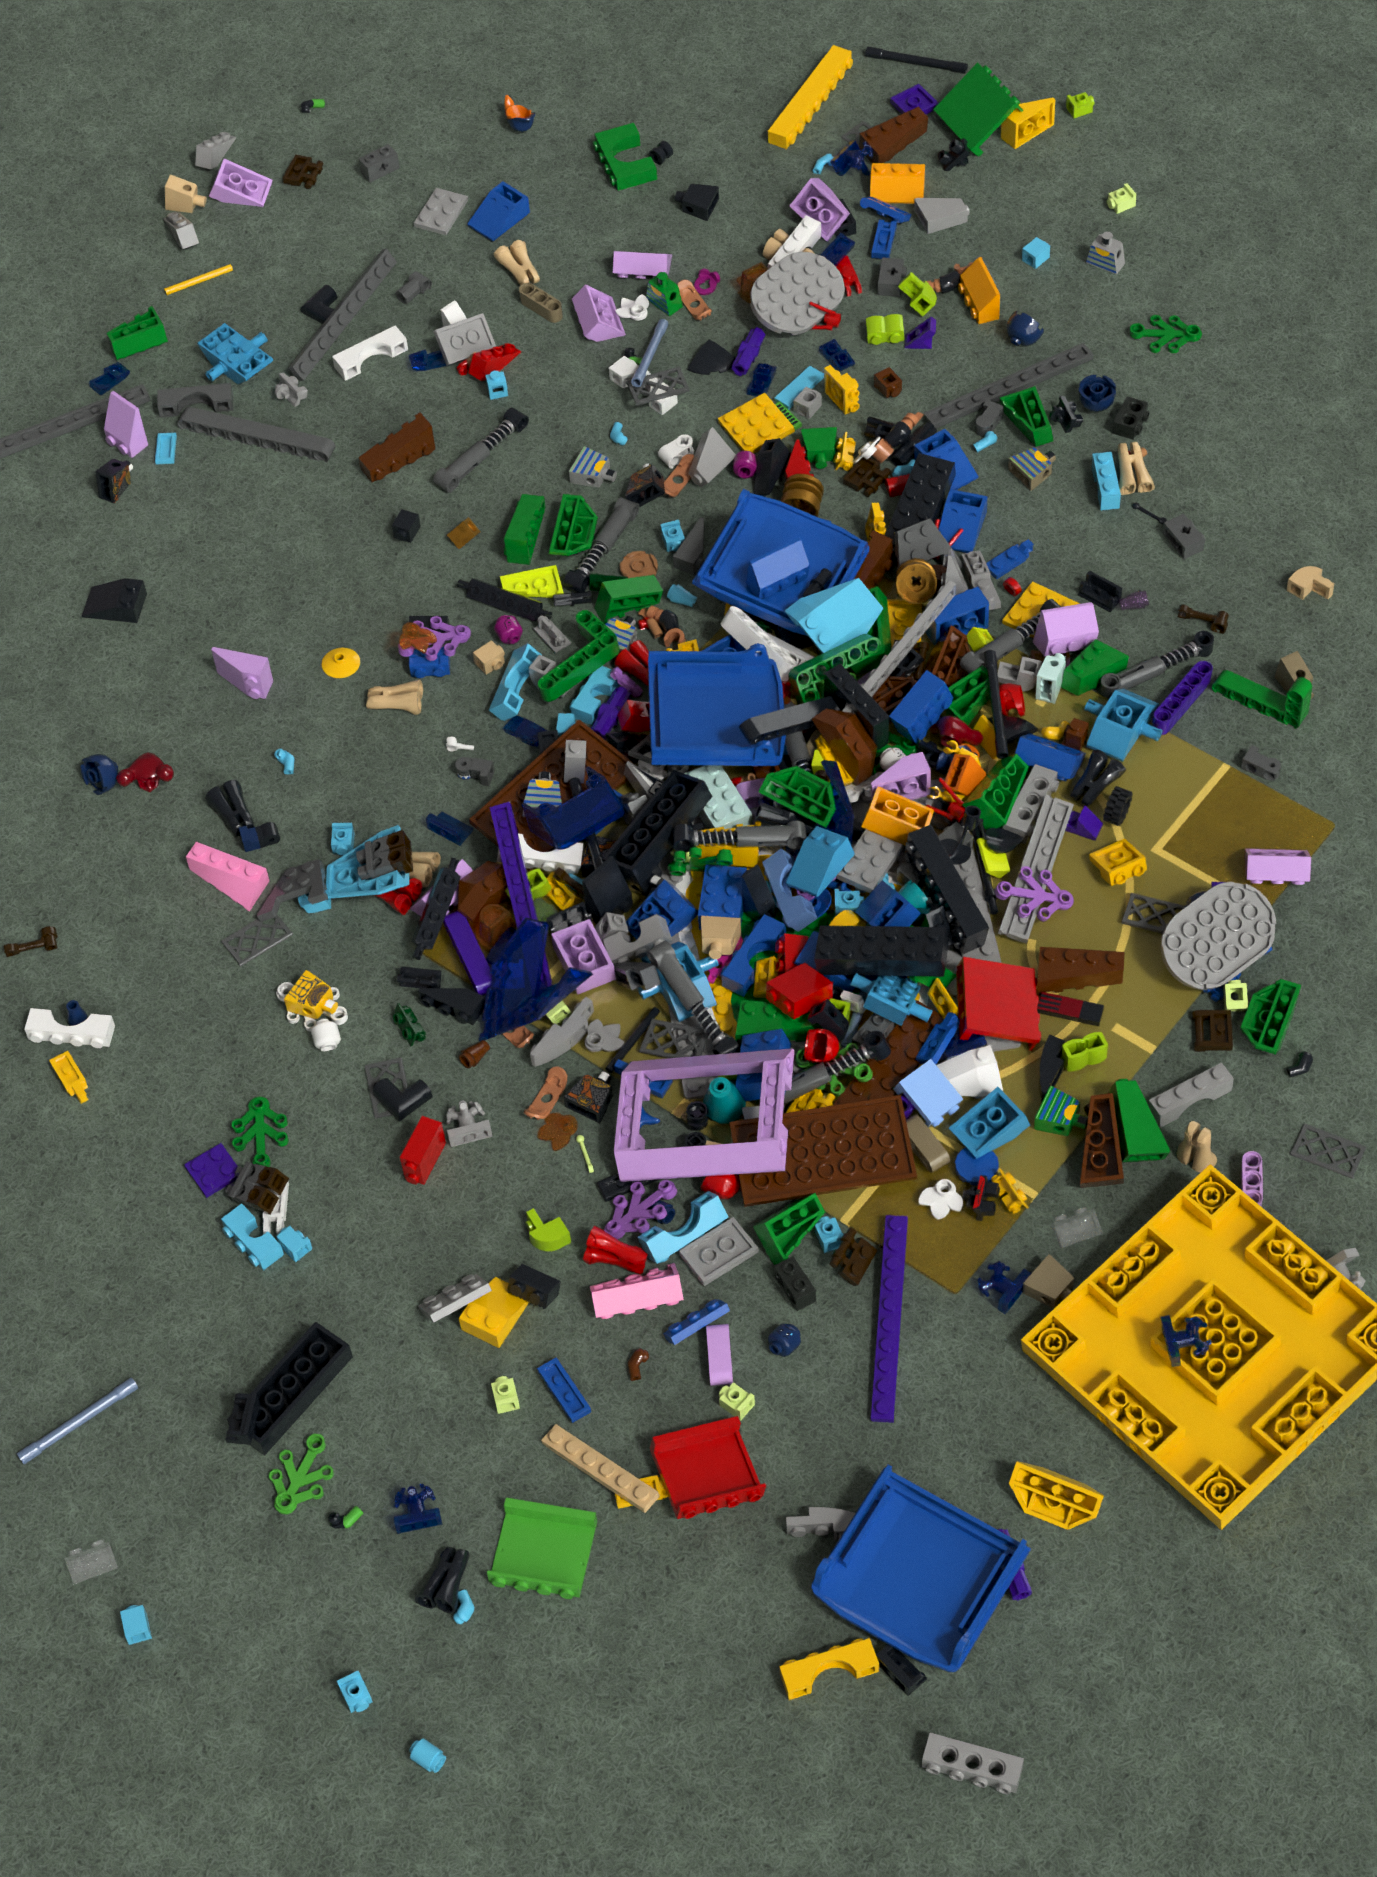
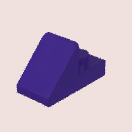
M929 317L905 334L904 348L932 349V337L936 334V320L933 317Z
M1084 806L1081 813L1071 812L1065 831L1096 841L1103 823L1087 806Z

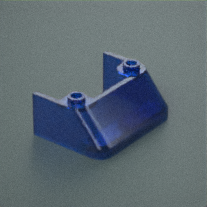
M589 766L585 768L589 778L586 781L588 789L563 804L555 807L552 804L543 803L536 809H533L526 803L522 804L530 831L558 850L569 848L619 819L625 813L622 803L606 778Z

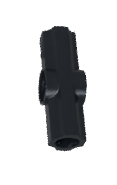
M930 422L923 423L901 443V446L890 456V461L896 467L906 465L914 457V445L936 434L937 429Z
M762 802L756 811V820L773 826L787 825L791 821L803 822L807 837L819 825L810 819L799 816L796 812L785 808L779 809Z

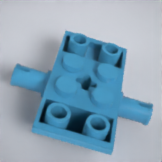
M225 323L198 342V346L211 365L214 366L205 372L208 380L213 382L224 374L237 384L247 381L273 361L272 357L259 349L261 345L268 341L267 337L260 332L251 340H247Z
M1126 689L1115 690L1105 706L1089 699L1084 711H1088L1098 717L1086 747L1093 750H1101L1107 756L1123 762L1139 736L1144 735L1158 741L1162 735V729L1151 726L1148 722L1159 707V703Z
M679 941L671 944L677 960L703 996L704 1001L702 1004L704 1007L709 1009L717 1005L704 972L719 966L718 960L708 956L697 961L686 944ZM648 956L641 958L642 962L651 963ZM659 969L656 970L661 982L660 985L649 990L638 987V992L643 1000L657 993L662 994L679 1022L694 1016V1014H691L692 1010L687 1011Z
M856 973L850 984L867 993V999L863 1008L902 1026L906 1016L910 1014L927 1023L933 1010L916 1003L915 998L921 986L917 985L918 983H915L910 978L878 976L876 981H871Z

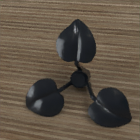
M938 800L935 808L949 813V805ZM967 806L959 822L956 819L950 821L947 817L935 812L932 816L934 825L940 830H944V828L953 825L955 822L964 826L959 843L954 839H943L940 841L954 865L962 864L969 860L971 848L963 845L967 830H974L978 825L980 826L983 839L987 840V847L997 853L1012 851L1022 842L1023 837L1002 828H989L985 833L983 819H980L981 810L976 806Z

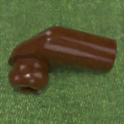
M641 1348L635 1350L628 1360L627 1365L631 1381L641 1379L639 1365L641 1362H646L649 1359L647 1350H642Z

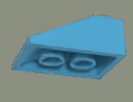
M816 826L801 846L786 881L787 886L818 897L855 855L848 837Z
M997 1087L950 1126L949 1130L977 1159L1015 1139L1030 1126L1026 1115Z

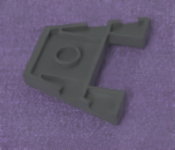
M930 518L894 532L895 555L898 561L896 574L901 564L909 559L918 558L927 561L940 555L943 562L944 555H948L949 549H952ZM952 549L959 568H963L964 564Z
M321 860L308 861L300 866L290 867L285 870L258 912V919L262 922L276 917L281 902L309 893L308 900L312 905L327 900L328 895L325 892L327 886L324 883V879H326L325 870Z

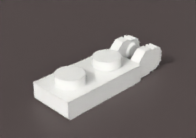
M287 1182L281 1196L275 1194L279 1199L271 1215L263 1212V1234L266 1232L271 1233V1222L277 1221V1235L284 1228L289 1182Z

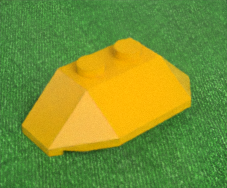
M1019 1461L1016 1462L1009 1481V1485L1013 1489L1024 1513L1067 1530L1096 1518L1104 1498L1103 1494L1082 1482L1049 1469Z

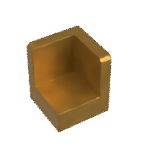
M468 517L448 533L447 536L460 549L481 531Z

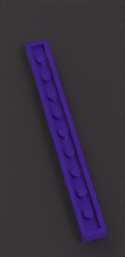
M510 802L490 807L533 999L539 1000L552 989L554 990L512 805Z
M886 1215L871 1409V1421L894 1423L908 1216Z

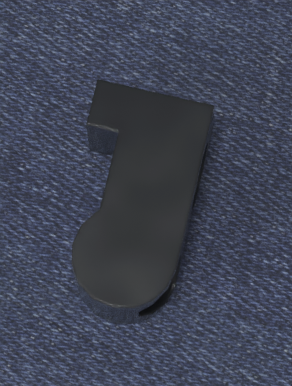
M828 999L812 1007L808 1020L813 1025L818 1023L823 1029L835 1034L839 1041L845 1038L849 1022Z

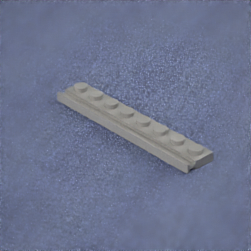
M1047 794L1044 797L1020 869L1024 866L1030 867L1032 877L1044 891L1046 885L1039 882L1038 875L1042 870L1052 871L1074 804L1061 799L1048 797L1049 795ZM1017 876L1014 887L1032 890L1024 880ZM1011 895L998 934H1005L1011 939L1027 944L1039 906L1032 910L1027 918H1021L1017 914L1018 908L1033 899Z

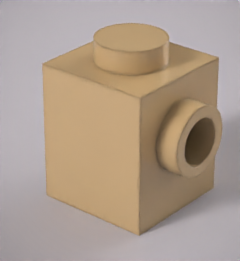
M492 640L473 652L475 665L486 675L493 670L500 669L505 663L504 650Z

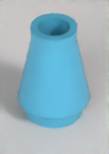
M673 584L667 594L670 602L693 607L697 600L696 596L679 584Z

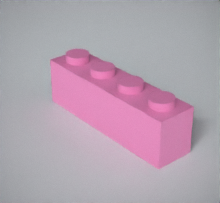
M195 842L186 856L189 869L206 882L211 883L216 889L228 895L233 901L238 902L249 912L269 883L266 868Z
M675 1263L668 1264L667 1270L650 1269L649 1273L645 1276L629 1275L623 1282L615 1279L590 1286L596 1318L608 1319L613 1317V1314L622 1313L627 1315L634 1313L637 1309L652 1310L657 1308V1305L666 1304L670 1306L684 1300Z

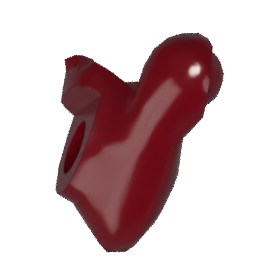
M955 716L942 717L929 728L932 734H939L941 744L948 748H952L947 744L951 740L956 741L958 746L963 741L968 742L970 745L978 746L984 739L980 731L971 729L964 721Z
M147 752L134 760L128 768L121 770L116 779L118 784L123 787L130 785L133 780H137L141 789L152 792V790L158 787L160 779L165 782L171 781L174 777V771L171 766L163 763L157 755Z

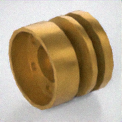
M808 474L792 475L785 482L781 502L818 517L824 487L818 479Z
M918 558L909 559L901 564L896 574V588L900 597L910 604H922L932 598L937 587V577L932 565L924 559ZM914 576L915 578H917L918 576H920V582L918 583L916 581L913 583L912 577Z

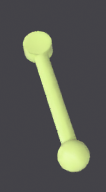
M578 1135L576 1141L580 1143L589 1173H592L594 1170L584 1145V1137Z

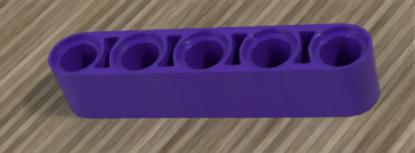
M1207 661L1197 662L1155 710L1152 726L1162 729V735L1167 734L1210 684L1213 671L1211 663Z
M459 911L446 915L443 921L445 929L475 992L484 995L497 990L498 986L466 917Z

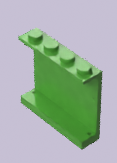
M506 1498L504 1503L506 1514L492 1570L487 1571L489 1582L500 1588L508 1585L514 1586L519 1591L532 1589L537 1590L542 1595L555 1593L560 1594L565 1599H572V1597L580 1598L597 1525L596 1512Z

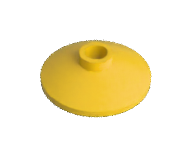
M349 648L333 649L322 660L323 671L333 678L351 676L360 666L359 655Z

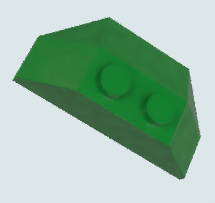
M563 494L549 554L569 556L591 548L598 517L581 495Z
M798 766L767 774L758 791L825 828L828 826L836 810L832 784Z
M1280 979L1253 994L1240 1030L1255 1049L1275 1055L1279 1052L1293 1017L1301 990L1300 984Z

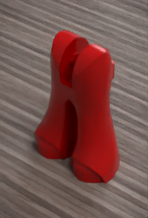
M637 640L630 645L629 651L625 648L618 654L615 660V667H619L623 672L633 674L648 686L649 651L642 641Z
M412 878L409 879V885L375 896L387 902L397 912L405 915L412 907L411 901L416 902L421 895L422 882Z
M597 1226L592 1228L583 1256L585 1263L589 1265L595 1263L611 1264L637 1274L644 1272L648 1254L642 1248L625 1244Z

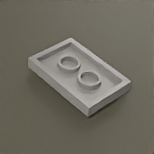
M436 188L414 221V227L447 235L468 202V196Z
M483 313L433 331L447 366L469 358L473 352L496 347Z
M866 829L853 848L855 855L837 874L836 879L871 893L883 880L902 851V844Z
M732 1217L679 1250V1255L703 1286H706L757 1254L759 1249L736 1219Z
M470 1274L462 1278V1282L455 1286L449 1285L445 1287L442 1293L425 1298L418 1307L422 1314L434 1323L492 1290L488 1282L477 1274Z

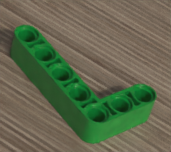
M589 610L578 612L576 614V622L579 633L590 643L545 674L538 681L541 698L546 702L556 700L619 654L620 648L616 634Z
M862 634L792 668L788 678L797 704L820 699L815 683L824 680L825 672L838 664H841L846 669L875 655L881 649L880 640L872 635ZM871 640V645L867 648V643ZM854 648V653L850 656V651ZM835 657H837V661L833 665V660ZM820 665V669H819V671L816 673L815 670H816L817 666ZM803 674L802 679L798 682L799 676ZM809 691V696L805 699V694Z
M1223 670L1212 684V690L1215 693L1223 694L1222 696L1230 700L1239 701L1241 705L1250 709L1259 710L1258 712L1263 715L1272 716L1283 724H1290L1294 726V729H1297L1309 712L1312 684L1308 679L1298 677L1287 692V695L1284 696L1231 671Z

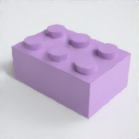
M590 919L551 934L553 948L577 995L616 980L614 965Z

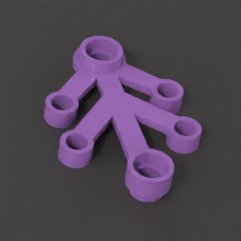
M438 616L430 619V627L441 629L447 633L437 632L424 627L421 621H414L412 623V632L428 637L414 641L403 639L398 644V652L401 656L408 657L413 654L415 648L433 644L432 648L426 649L425 657L429 661H434L437 659V654L445 641L452 639L451 643L445 644L444 654L446 656H453L459 643L468 641L471 636V630L464 625L454 627L443 623L442 619Z
M1028 866L1022 867L1018 872V876L1032 890L1013 887L1006 881L1000 882L994 889L996 897L1001 900L1008 899L1010 895L1033 899L1018 908L1017 914L1021 918H1027L1031 911L1044 901L1053 902L1047 908L1043 907L1038 911L1037 918L1042 922L1047 921L1051 914L1058 909L1068 910L1074 903L1072 894L1066 890H1060L1052 881L1050 871L1042 870L1038 875L1039 882L1045 884L1052 892L1047 893L1032 877V870ZM1041 912H1044L1047 917H1044Z
M669 1180L661 1181L658 1185V1190L640 1203L645 1188L641 1182H634L630 1187L633 1195L628 1213L623 1216L624 1208L628 1205L625 1196H616L613 1200L616 1207L613 1219L605 1225L604 1231L616 1239L622 1238L625 1232L644 1233L648 1231L650 1225L646 1219H663L666 1217L667 1211L661 1204L656 1205L653 1209H646L661 1198L665 1200L672 1199L677 1194V1188L674 1183ZM633 1219H638L635 1223H630Z

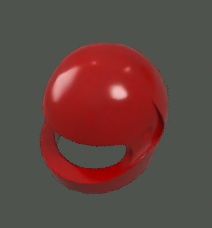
M1013 683L999 685L1002 714L1008 716L1011 709H1017L1020 717L1025 716V704L1021 685Z
M809 1029L806 1036L804 1059L813 1063H826L832 1061L833 1058L835 1059L840 1047L836 1035L825 1029Z
M738 1174L706 1176L700 1189L704 1193L710 1191L718 1195L719 1199H730L739 1191Z

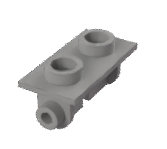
M540 616L538 618V626L533 629L555 653L571 644L548 617Z

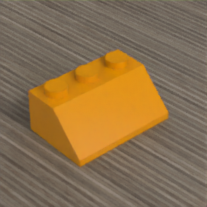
M872 163L870 197H875L886 203L914 204L915 198H924L925 164Z
M979 257L960 275L958 289L960 294H964L966 306L971 308L972 318L976 319L978 324L999 319L1000 293L982 257Z

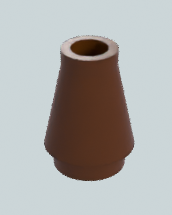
M481 1040L479 1043L462 1050L459 1060L468 1069L476 1067L483 1056L490 1050V1046L485 1040Z

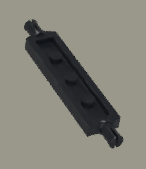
M471 578L470 582L461 579L458 581L460 584H457V587L467 590L466 597L532 621H537L540 616H546L549 620L552 617L550 616L552 612L542 609L543 605L540 601L476 578Z
M451 858L448 868H440L412 938V942L416 945L412 957L416 960H421L424 950L433 949L461 878L455 871L459 860H456V858Z

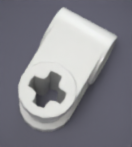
M686 434L679 436L672 442L662 446L658 452V457L669 468L673 469V466L680 463L683 456L694 454L692 437Z

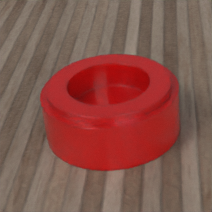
M1008 577L1003 582L1005 590L1016 597L1022 592L1021 586L1014 578Z

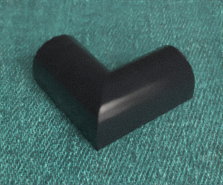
M324 285L301 307V313L323 324L334 311L329 306L338 298L335 290L329 285Z
M388 1078L381 1079L373 1088V1095L399 1122L433 1097L430 1088L421 1079L417 1080L403 1092Z

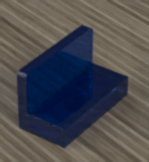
M840 233L820 256H824L836 267L854 248L855 242Z
M441 812L438 816L430 813L426 817L427 828L430 831L459 846L473 832L471 826L444 812Z
M957 1032L942 1055L944 1060L947 1061L969 1050L987 1046V1042L984 1036L981 1037L978 1034H972L968 1040L959 1039V1032Z

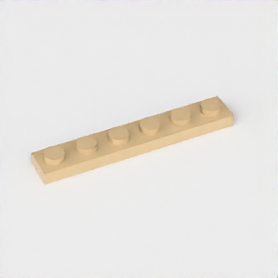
M557 1424L541 1440L542 1444L644 1513L660 1497L658 1491Z

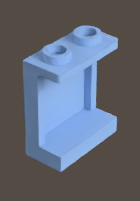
M931 1059L901 1080L894 1088L898 1095L904 1093L924 1118L927 1127L932 1125L935 1128L944 1121L943 1116L947 1113L951 1116L960 1109L958 1105L963 1100Z

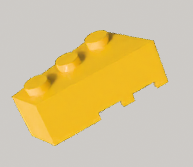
M756 821L755 825L748 826H761V821ZM737 824V825H736V827H741V826H743V824ZM724 827L701 830L702 832H706V830L713 832L714 829L717 832H720L721 829H723L724 832L728 831V829H724ZM707 843L705 846L703 844L696 846L702 849V857L699 859L716 856L719 850L726 849L730 850L733 855L732 865L748 867L758 865L760 847H736V843L734 845L732 843H727V845L725 843H720V845L713 843L712 846L710 843Z

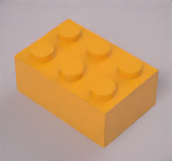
M877 786L861 827L906 846L909 833L930 825L934 809Z

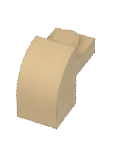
M1307 566L1298 569L1288 579L1287 591L1302 600L1311 591L1329 599L1333 595L1334 583L1322 577L1323 569Z

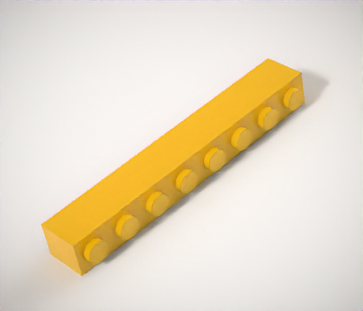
M835 45L831 47L768 130V143L787 149L790 144H794L796 136L803 132L805 124L810 123L813 114L819 111L821 103L828 99L830 91L835 90L839 79L842 80L845 71L852 67V51Z

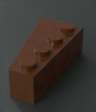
M918 106L861 132L859 149L872 163H885L891 160L899 151L904 150L908 144L913 143L927 132L928 116Z
M421 412L415 415L416 419L411 423H404L401 426L402 429L396 434H389L384 443L381 445L377 443L358 458L360 469L371 482L381 480L386 475L397 472L401 467L409 463L412 464L418 458L429 455L436 450L432 425Z
M874 530L869 535L871 538L868 543L869 554L855 579L859 578L867 589L874 588L876 584H879L884 574L890 571L894 564V561H892V539Z
M1040 947L1037 995L1050 991L1059 993L1063 992L1064 989L1071 988L1080 990L1084 989L1085 986L1092 985L1101 987L1122 984L1125 952Z
M1113 1093L1092 1095L1080 1188L1124 1184Z

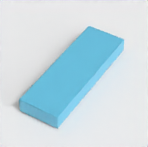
M809 366L774 398V401L776 403L780 401L788 410L794 406L793 400L805 387L810 389L815 387L824 378V373Z

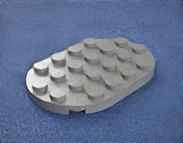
M810 252L792 253L757 278L750 291V306L756 318L768 329L780 334L782 332L791 333L792 335L802 334L823 320L826 312L809 305V302L834 311L844 296V281L840 271L824 256Z
M1225 882L1212 887L1177 913L1165 926L1161 937V954L1166 968L1175 979L1190 988L1210 990L1226 984L1261 958L1271 947L1275 938L1276 917L1268 899L1259 890L1248 884Z

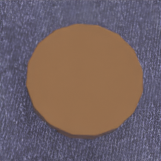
M645 551L631 552L620 563L621 575L628 578L648 575L655 576L658 571L657 560L654 555L646 554Z

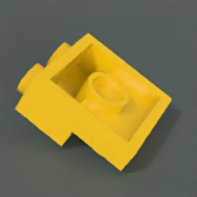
M831 365L825 367V393L845 415L850 412H856L860 407L858 403L860 392L857 390V381L851 378L848 373L841 375Z
M1125 838L1089 854L1090 861L1100 870L1101 877L1111 886L1115 884L1121 885L1128 878L1141 876L1147 870L1145 856Z

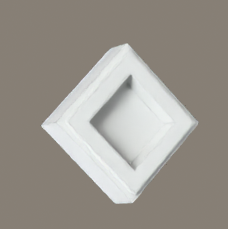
M843 990L840 995L842 1001L851 1003V1011L864 1014L866 1009L863 1008L864 1000L862 996Z

